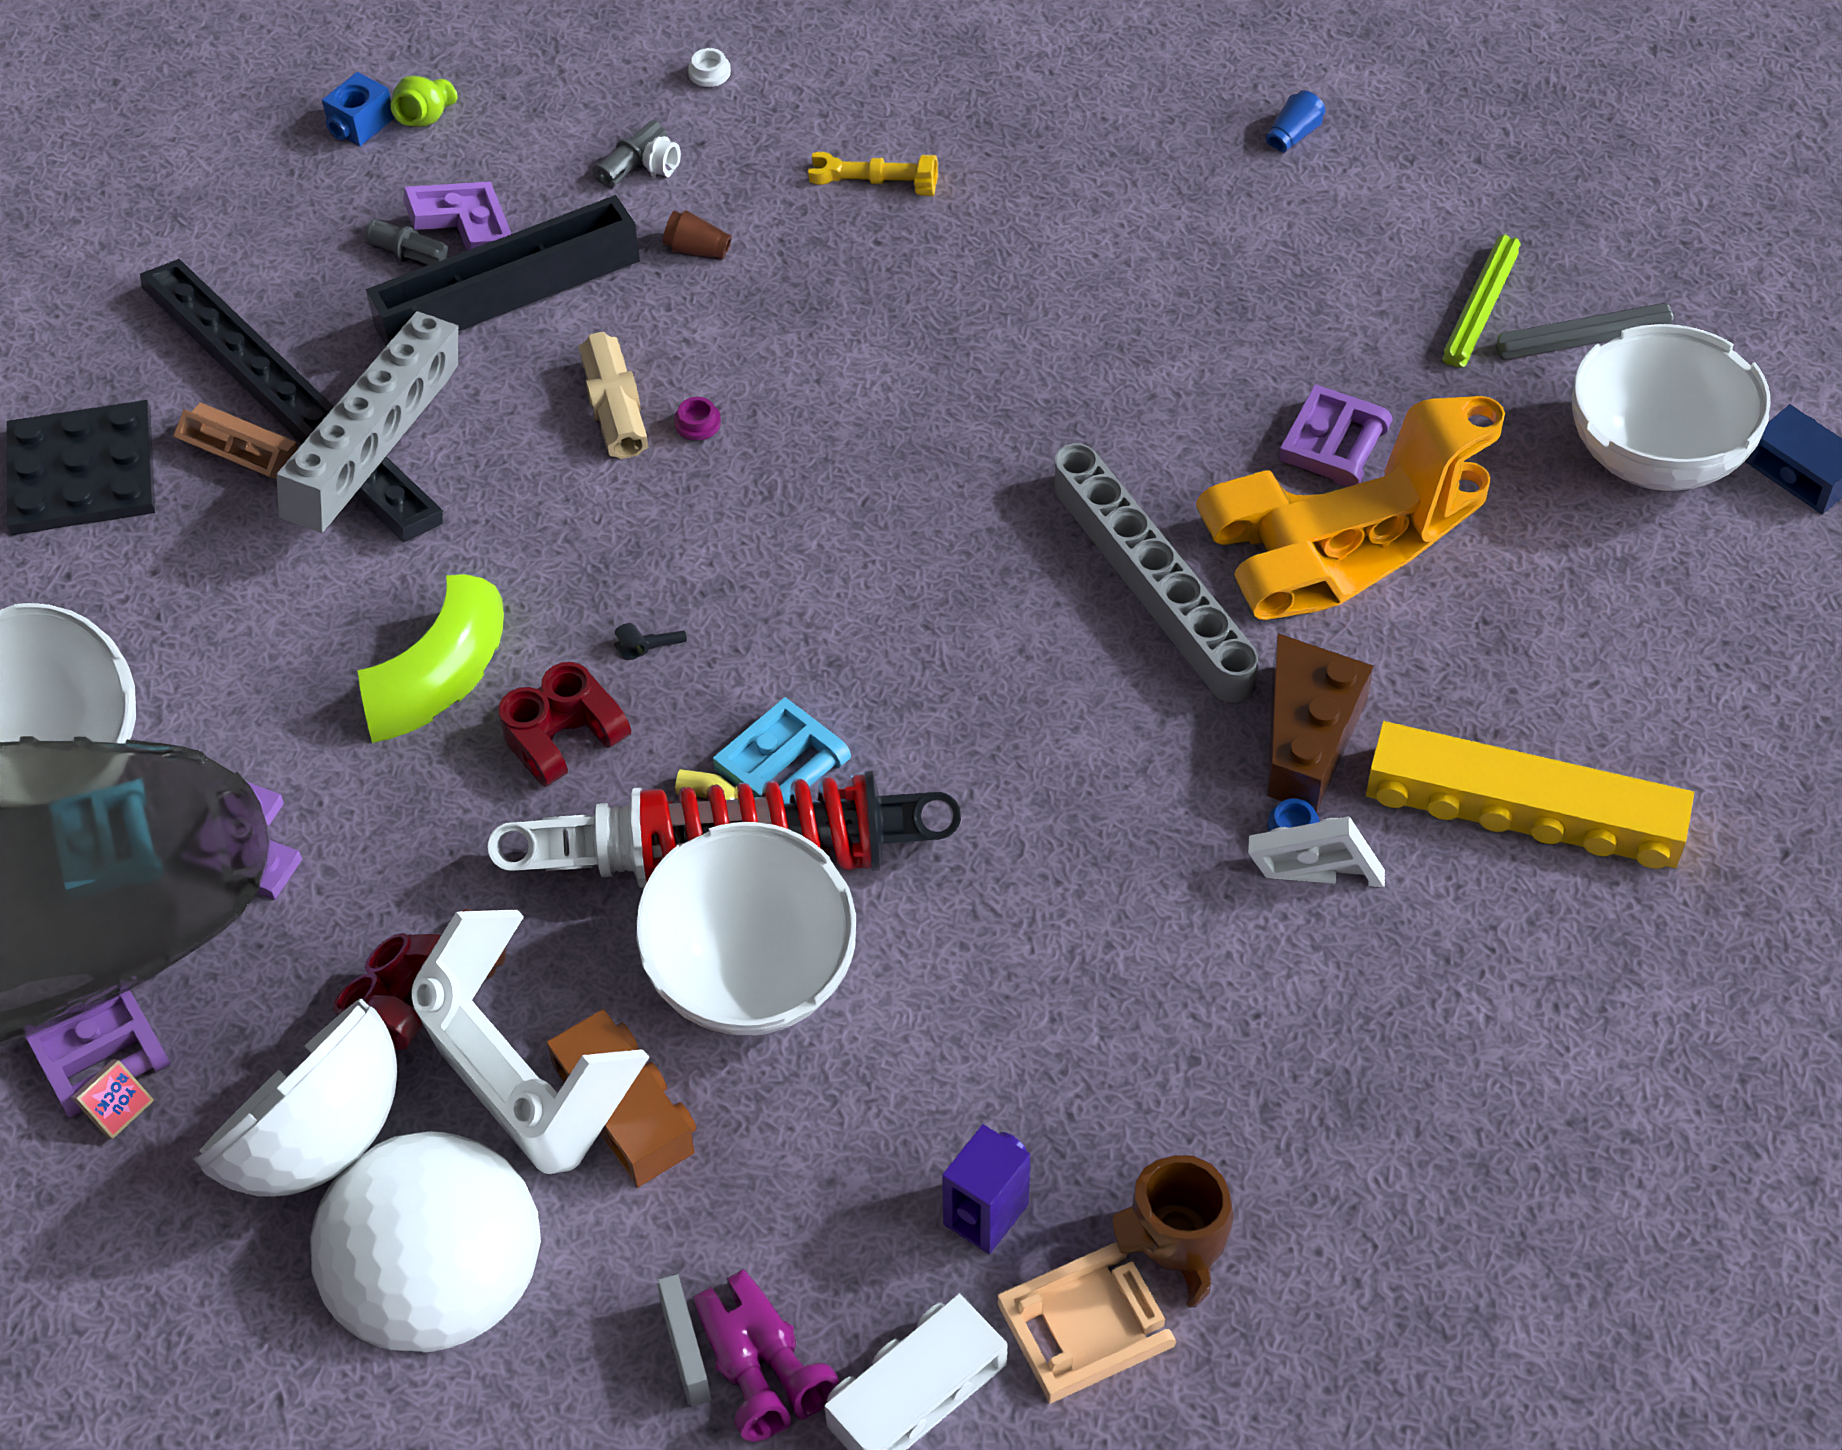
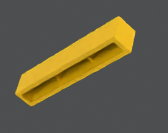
M1383 721L1370 770L1366 797L1377 799L1382 805L1391 808H1400L1405 805L1426 810L1438 819L1451 820L1461 818L1478 822L1490 831L1503 832L1512 830L1532 835L1534 839L1545 844L1564 842L1584 847L1593 855H1620L1637 859L1645 867L1658 869L1665 866L1677 868L1686 844L1695 792Z

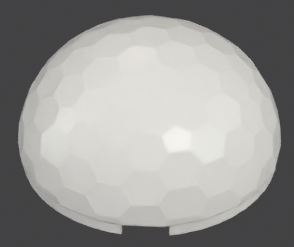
M1644 325L1622 330L1621 337L1615 338L1601 347L1600 344H1596L1586 354L1574 378L1572 411L1579 436L1593 457L1611 473L1643 488L1663 491L1687 490L1710 484L1729 475L1755 450L1769 420L1770 392L1767 381L1755 362L1752 365L1748 364L1738 353L1732 351L1733 344L1715 334L1681 325Z
M39 603L14 604L0 610V805L23 810L54 807L73 801L100 784L116 767L127 748L136 720L134 681L128 664L114 641L89 619L71 610Z
M758 822L729 823L709 828V832L682 844L680 847L677 845L660 861L647 881L638 908L636 940L643 968L654 988L681 1016L706 1029L729 1035H763L788 1028L810 1016L836 991L847 973L854 953L856 912L847 883L831 862L830 857L812 841L798 833L776 825Z
M359 999L305 1045L312 1053L287 1077L278 1070L199 1150L202 1154L193 1158L201 1167V1170L220 1184L235 1191L255 1196H283L320 1186L342 1173L359 1159L372 1144L387 1119L392 1106L397 1080V1061L394 1045L385 1023L376 1010L368 1006L362 999Z
M433 1131L396 1136L375 1145L361 1155L359 1159L340 1173L327 1189L318 1206L311 1232L310 1249L313 1279L324 1305L332 1316L359 1339L374 1346L390 1350L432 1352L451 1348L465 1343L493 1327L515 1306L523 1295L532 1278L541 1243L538 1211L524 1180L504 1157L482 1143L456 1134Z

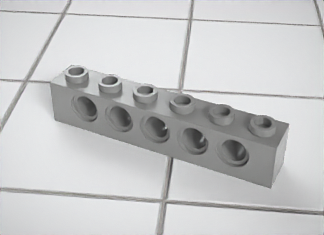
M416 311L276 474L279 518L320 533L326 530L442 389L457 368L458 325Z

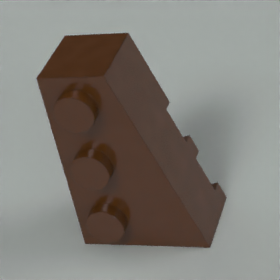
M1277 633L1272 675L1268 797L1279 801L1292 798L1301 799L1308 802L1317 813L1367 702L1374 665Z

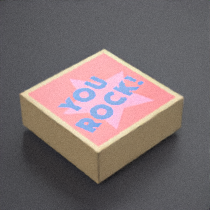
M112 1059L71 1097L99 1130L110 1139L118 1135L154 1101L126 1067L116 1059Z

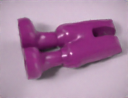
M742 1269L726 1278L737 1306L736 1309L729 1312L724 1303L719 1300L712 1287L693 1296V1302L703 1330L716 1356V1371L721 1373L729 1382L739 1385L745 1399L735 1413L734 1425L743 1439L758 1442L789 1428L791 1424L790 1415L783 1402L770 1389L761 1373L759 1363L761 1360H765L773 1368L785 1390L793 1411L800 1420L814 1415L825 1407V1404L828 1403V1396L839 1384V1379L834 1369L825 1363H814L806 1366L801 1364L794 1355L796 1348L794 1327L788 1324L787 1321L784 1322L764 1292L751 1276Z

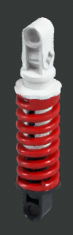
M873 771L852 775L845 789H838L837 783L832 777H823L818 784L817 801H812L808 783L802 778L795 779L790 786L789 803L783 802L781 788L774 780L767 781L762 788V797L756 798L753 796L752 788L746 782L739 783L736 786L734 799L729 800L725 799L724 790L719 785L709 786L706 801L697 802L696 793L693 788L683 787L679 791L678 803L673 804L672 801H667L664 790H642L639 787L632 789L629 806L611 808L608 803L596 804L594 817H590V815L542 818L540 821L512 822L500 825L492 832L489 838L488 852L490 858L498 867L510 871L546 869V871L593 868V865L598 866L601 877H613L616 871H633L639 887L645 888L647 881L660 861L677 845L680 847L682 844L709 832V828L737 822H758L776 825L798 833L812 841L828 856L830 848L834 847L837 862L843 870L871 868L872 871H879L883 844L947 838L959 827L961 810L957 801L952 796L943 792L879 796ZM931 801L943 802L951 811V822L943 831H931L922 822V810ZM514 831L522 833L528 841V852L518 862L509 861L502 852L504 838ZM567 831H568V839H569V855H568V852H567V837H566V832H567Z

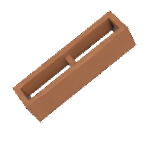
M201 402L192 411L183 409L173 436L277 479L276 474L298 450L297 444L293 440Z

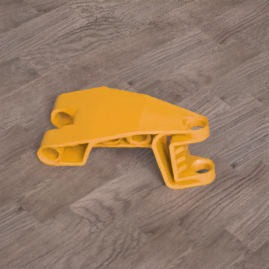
M1484 396L1423 400L1414 404L1407 411L1385 467V476L1325 494L1296 495L1287 492L1279 484L1273 473L1265 470L1209 487L1198 497L1196 509L1212 539L1217 544L1227 545L1249 541L1250 544H1264L1267 552L1246 559L1237 567L1234 573L1237 585L1256 618L1269 620L1335 607L1413 560L1485 503L1490 485L1489 473L1484 467L1476 463L1464 461L1498 440L1501 435L1505 412L1498 401ZM1474 415H1482L1490 418L1494 424L1488 427H1479L1472 424L1468 418ZM1459 481H1472L1480 489L1475 492H1464L1459 489Z

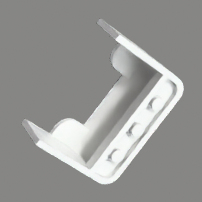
M518 910L456 912L414 980L412 987L414 1008L439 1053L535 1167L547 1174L571 1171L580 1164L649 1059V1056L643 1050L582 1055L557 1093L549 1083L537 1077L472 1001L524 916Z

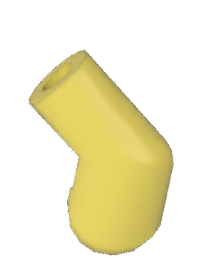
M680 769L677 774L675 791L679 795L681 788L691 787L695 791L697 798L706 799L708 787L719 785L724 790L725 799L729 800L734 799L735 788L720 775Z

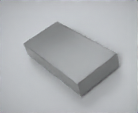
M676 1274L658 1279L659 1284L656 1285L687 1403L693 1407L710 1402L711 1395L679 1275Z

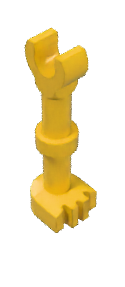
M815 152L812 153L813 167L822 168L808 169L809 182L816 185L840 181L841 179L870 180L871 184L881 185L883 180L914 181L915 193L924 196H934L938 178V160L936 155H921L917 163L884 162L883 158H871L870 162L842 161L829 153Z

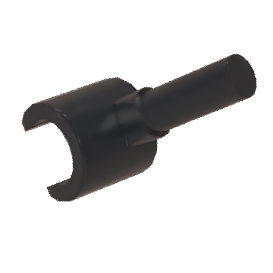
M626 623L615 629V635L619 641L615 642L614 646L625 660L639 658L645 655L649 649L659 646L687 642L685 630L643 636L633 623Z

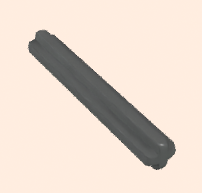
M1659 303L1503 332L1497 336L1496 349L1502 359L1508 360L1604 342L1621 337L1622 330L1653 324L1672 325L1674 315L1669 304Z

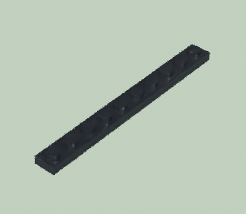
M180 259L140 273L141 288L301 444L304 443L334 408L315 387ZM387 456L354 494L402 542H406L443 524V510Z

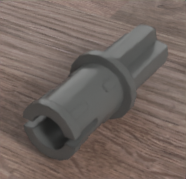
M652 120L630 139L623 138L619 140L616 149L607 158L594 166L593 172L596 173V180L613 189L636 167L641 169L644 166L643 152L649 142H653L656 137H667L666 130L661 127L659 122Z
M374 218L366 227L365 241L368 245L392 252L401 261L411 259L428 266L449 258V255H447L448 247L445 243L420 235L418 230H414L411 226L401 228Z

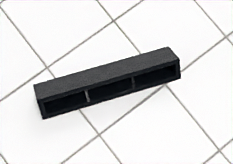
M617 195L367 288L365 290L374 327L385 346L391 342L416 311L458 325V331L637 263L640 261L635 222Z

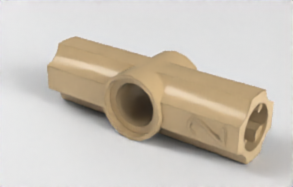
M605 332L590 334L587 340L578 346L587 378L586 389L590 406H593L594 420L595 422H600L602 436L604 437L609 456L620 459L638 456L649 447L640 415V400L633 373L626 369L624 356L617 337H610Z

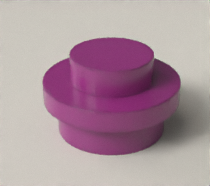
M688 398L679 405L675 413V429L679 435L689 440L696 441L710 438L720 429V412L707 398Z

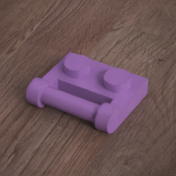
M1315 384L1280 447L1279 461L1331 478L1335 484L1344 487L1359 484L1364 477L1363 467L1380 434L1384 435L1387 433L1393 421L1392 415L1381 406ZM1351 422L1362 424L1363 428L1347 459L1334 455Z
M126 983L25 1035L69 1118L83 1111L71 1097L96 1074L71 1086L68 1077L138 1041L142 1047L140 1051L120 1061L134 1078L152 1068L157 1072L171 1065Z

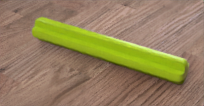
M1504 234L1497 238L1445 346L1442 358L1445 364L1453 365L1457 368L1466 366L1519 254L1518 249L1521 244L1516 237L1510 238Z

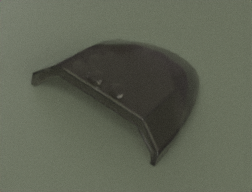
M21 736L18 741L0 742V1045L29 1036L73 1018L134 988L204 945L241 916L260 888L267 868L270 842L268 825L261 803L251 786L237 771L234 773L208 758L202 751L156 742L126 739L125 743L93 742L87 737L80 736L74 737L72 741H40L34 736Z

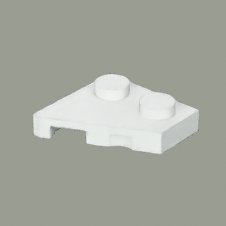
M1350 817L1327 818L1317 823L1291 828L1280 827L1270 832L1249 836L1248 854L1266 878L1336 884V873L1365 875L1368 879V886L1384 887L1385 870Z

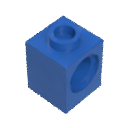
M359 72L354 73L322 99L326 126L329 132L338 140L347 139L358 146L363 145L395 118L391 111L389 88Z

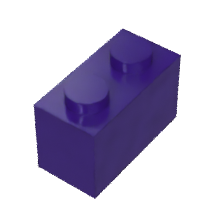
M982 1124L942 1174L943 1225L989 1255L1029 1205L1030 1153L1027 1152L1025 1146L1016 1137L1007 1132H1000L998 1134Z

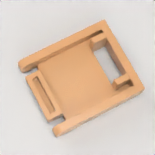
M1117 1242L998 1294V1306L1050 1404L1171 1349L1176 1344V1340L1169 1329L1146 1338L1145 1335L1164 1326L1165 1318L1133 1261L1113 1269L1111 1275L1107 1267L1117 1265L1127 1257V1253H1121ZM1041 1315L1062 1352L1050 1358L1048 1364L1026 1322Z

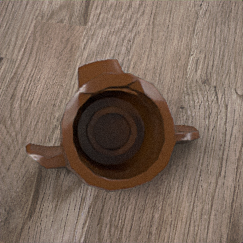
M1173 1155L1156 1160L1146 1166L1136 1180L1132 1206L1113 1214V1229L1118 1248L1121 1253L1142 1252L1164 1269L1181 1271L1188 1286L1189 1297L1186 1304L1189 1308L1196 1307L1209 1295L1211 1288L1210 1267L1223 1254L1233 1223L1232 1200L1225 1178L1211 1163L1193 1155Z

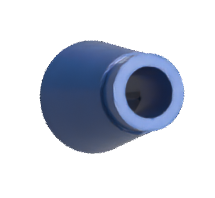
M1306 90L1290 95L1269 133L1266 135L1267 144L1285 153L1289 148L1320 127L1326 112L1323 102L1315 94Z

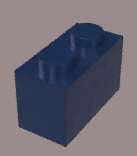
M1789 404L1767 423L1757 447L1746 459L1745 463L1823 515L1842 498V438Z

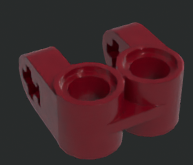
M561 662L553 665L545 672L541 680V687L537 689L531 687L514 689L508 692L499 704V717L508 747L543 787L568 774L566 762L553 743L555 733L561 729H577L586 725L606 748L612 747L631 735L630 724L619 705L589 673L587 668L575 662Z
M399 933L387 938L374 949L366 960L365 970L367 974L354 979L339 993L333 1004L334 1013L338 1016L354 1002L362 999L368 1006L376 1010L385 1023L394 1049H406L423 1027L420 1017L412 1008L414 1007L412 1001L413 983L441 935Z

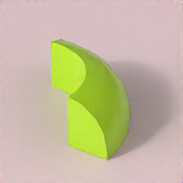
M467 574L446 575L447 587L444 604L438 618L428 632L416 644L397 657L370 668L357 670L364 712L372 743L392 739L434 721V716L447 709L454 702H460L474 689L484 676V670L490 662L494 651L498 649L503 631V600L495 585L483 578Z

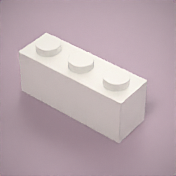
M959 1293L946 1305L938 1303L927 1310L920 1318L917 1329L900 1342L898 1339H895L886 1344L874 1357L873 1365L857 1379L853 1376L848 1377L831 1391L827 1399L828 1403L825 1404L827 1427L848 1450H907L1007 1365V1342Z

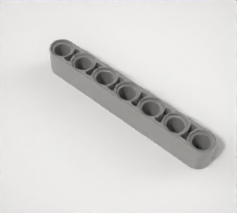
M1079 443L1068 444L1059 449L1055 455L1054 491L1060 501L1212 693L1220 700L1231 703H1238L1249 698L1255 689L1258 667V653L1254 646L1091 447Z

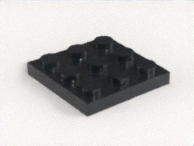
M148 400L7 421V527L11 535L155 513L151 409Z

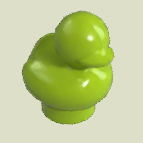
M406 76L401 78L393 90L391 111L395 119L403 125L414 127L429 126L441 117L444 108L456 103L458 95L454 86L446 79L441 78L431 81L425 77Z

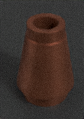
M674 210L667 221L663 235V244L672 247L671 249L674 253L718 258L721 260L725 258L732 241L731 234L725 233L720 228L688 210H685L683 213Z

